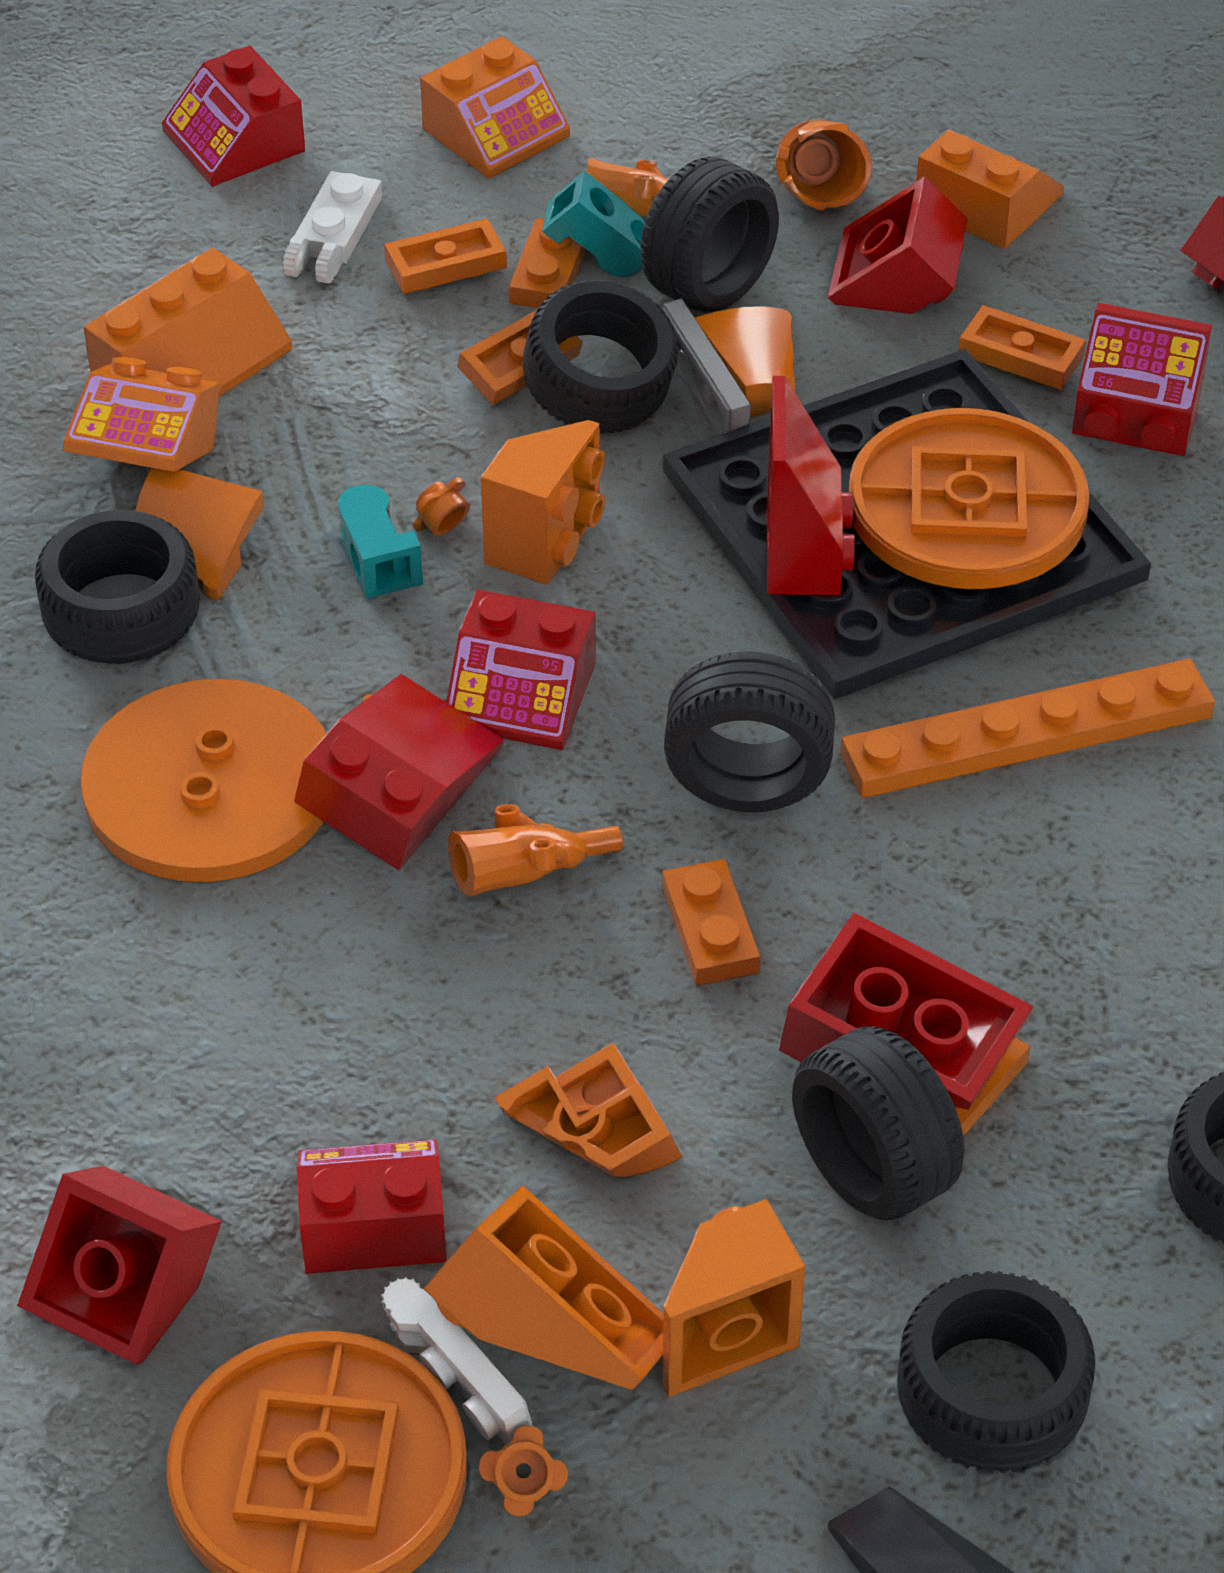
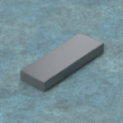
M678 299L664 303L662 310L665 312V316H668L678 342L676 370L716 434L721 435L749 425L750 403L684 301Z

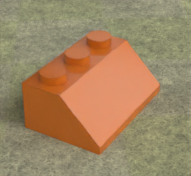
M213 247L83 326L90 372L110 364L112 358L115 357L140 359L147 362V370L164 373L170 367L191 368L202 372V380L220 383L219 397L293 350L290 337L251 273Z

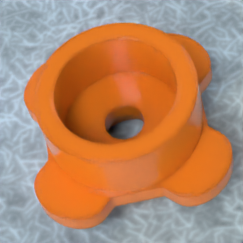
M457 477L447 485L443 482H436L426 488L416 501L418 517L413 522L412 527L417 532L428 528L435 536L443 535L455 528L465 518L470 509V504L460 493L465 486L464 480L461 477Z
M530 1425L518 1427L513 1433V1440L499 1451L485 1452L479 1461L481 1477L486 1481L495 1483L504 1496L503 1506L505 1510L514 1516L528 1515L533 1510L534 1501L541 1499L549 1490L558 1491L562 1489L568 1479L566 1465L562 1461L554 1460L542 1445V1432ZM522 1463L528 1464L530 1467V1474L526 1478H520L516 1473L517 1466Z

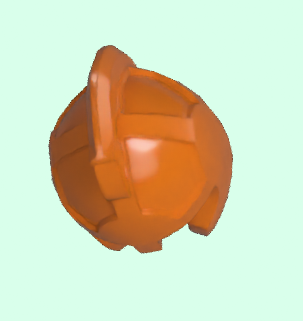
M818 119L799 123L791 128L782 138L776 155L777 174L785 189L799 202L815 210L823 211L826 208H836L850 204L860 197L871 178V156L865 143L856 133L849 129L848 125L841 122Z

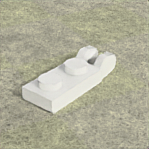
M330 171L301 225L285 250L283 257L285 275L299 277L310 257L317 258L315 265L316 280L318 282L331 283L342 263L347 264L382 199L381 180L361 177L352 173Z
M405 1277L404 1279L397 1278L394 1282L390 1281V1285L384 1287L385 1292L381 1294L383 1299L381 1303L391 1321L389 1325L395 1338L399 1339L400 1344L408 1353H420L419 1357L422 1364L440 1381L445 1389L454 1384L467 1399L462 1404L467 1417L486 1440H490L497 1434L507 1445L513 1440V1433L518 1427L523 1425L533 1426L526 1401L462 1328L459 1325L452 1324L442 1315L434 1298L421 1288L420 1283H415L414 1278L409 1280Z

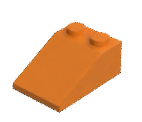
M523 1185L474 1229L424 1287V1290L436 1300L438 1309L448 1321L454 1325H459L461 1328H466L479 1340L631 1390L642 1381L663 1355L664 1313Z

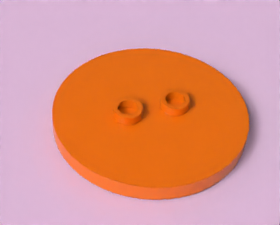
M940 409L913 415L893 423L865 444L853 463L849 480V492L853 493L852 523L866 546L881 560L906 575L932 584L952 588H999L1028 581L1051 570L1062 562L1080 541L1085 529L1089 506V489L1084 471L1077 459L1063 443L1032 423L1011 415L984 409Z
M203 679L178 683L155 690L118 711L105 723L91 742L81 770V791L88 822L99 841L113 855L135 869L160 878L183 882H217L236 879L263 871L278 864L303 847L324 822L296 804L294 799L303 761L327 733L317 718L295 699L280 691L253 682L232 679Z
M310 1331L284 1335L262 1342L232 1357L206 1378L186 1403L175 1424L167 1455V1484L176 1524L190 1550L212 1573H412L435 1552L450 1531L462 1505L467 1479L466 1440L462 1422L454 1402L440 1381L422 1363L401 1349L375 1338L342 1331Z

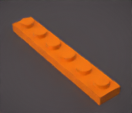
M1191 658L844 736L841 738L840 754L862 799L1210 719L1213 715L1215 700Z

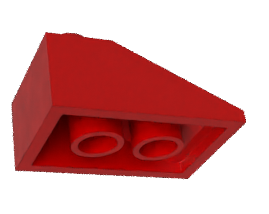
M772 376L766 508L767 594L840 595L842 571H853L854 534H843V528H852L853 493L841 492V467L786 377Z
M400 674L341 717L304 759L294 802L400 871L502 748L504 739L408 677Z
M853 912L789 1003L779 1051L802 1062L809 1054L854 1029L866 1026L883 1028L899 1035L914 1046L935 1070L947 1089L954 1106L969 1110L1031 1015L1033 1006Z

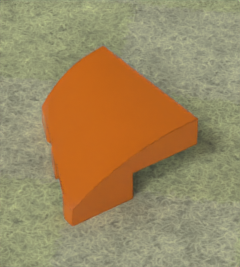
M742 307L695 317L702 331L750 403V418L771 412L772 376H785L795 392L792 316L788 310L773 307Z
M151 468L141 489L135 511L162 518L176 527L179 532H182L193 550L197 578L203 582L204 594L209 598L219 600L241 566L240 545L264 509L261 490L180 469L172 472Z
M614 1042L556 1077L549 1066H546L494 1097L504 1114L614 1177H628L648 1173L683 1157L670 1132L642 1086L634 1077Z

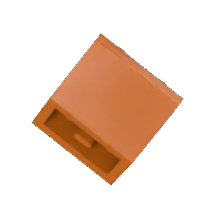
M587 420L506 441L481 476L484 564L549 585L561 566H568L573 561L579 546V540L588 527L594 528L597 526L605 507V495L600 493V475L605 463V452L600 450L599 423Z

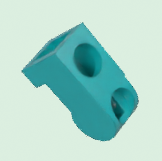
M583 171L548 200L542 232L559 244L568 236L595 255L598 265L611 275L629 276L638 272L642 267L640 244L645 221L629 205L586 171Z
M357 485L345 490L338 499L339 515L342 522L340 531L341 541L365 598L368 599L423 585L421 545L414 531L397 534L391 522L388 494L383 489L373 485Z

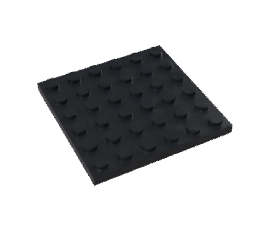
M966 349L804 405L805 410L841 467V492H849L852 466L865 444L884 428L907 417L940 409L972 408L1000 412L1029 422ZM771 417L663 455L664 474L834 700L1149 580L1151 562L1089 492V506L1085 529L1076 547L1057 566L1028 581L989 589L952 588L925 582L906 575L881 560L862 541L852 523V528H843V534H854L853 571H842L840 595L767 594L766 508Z

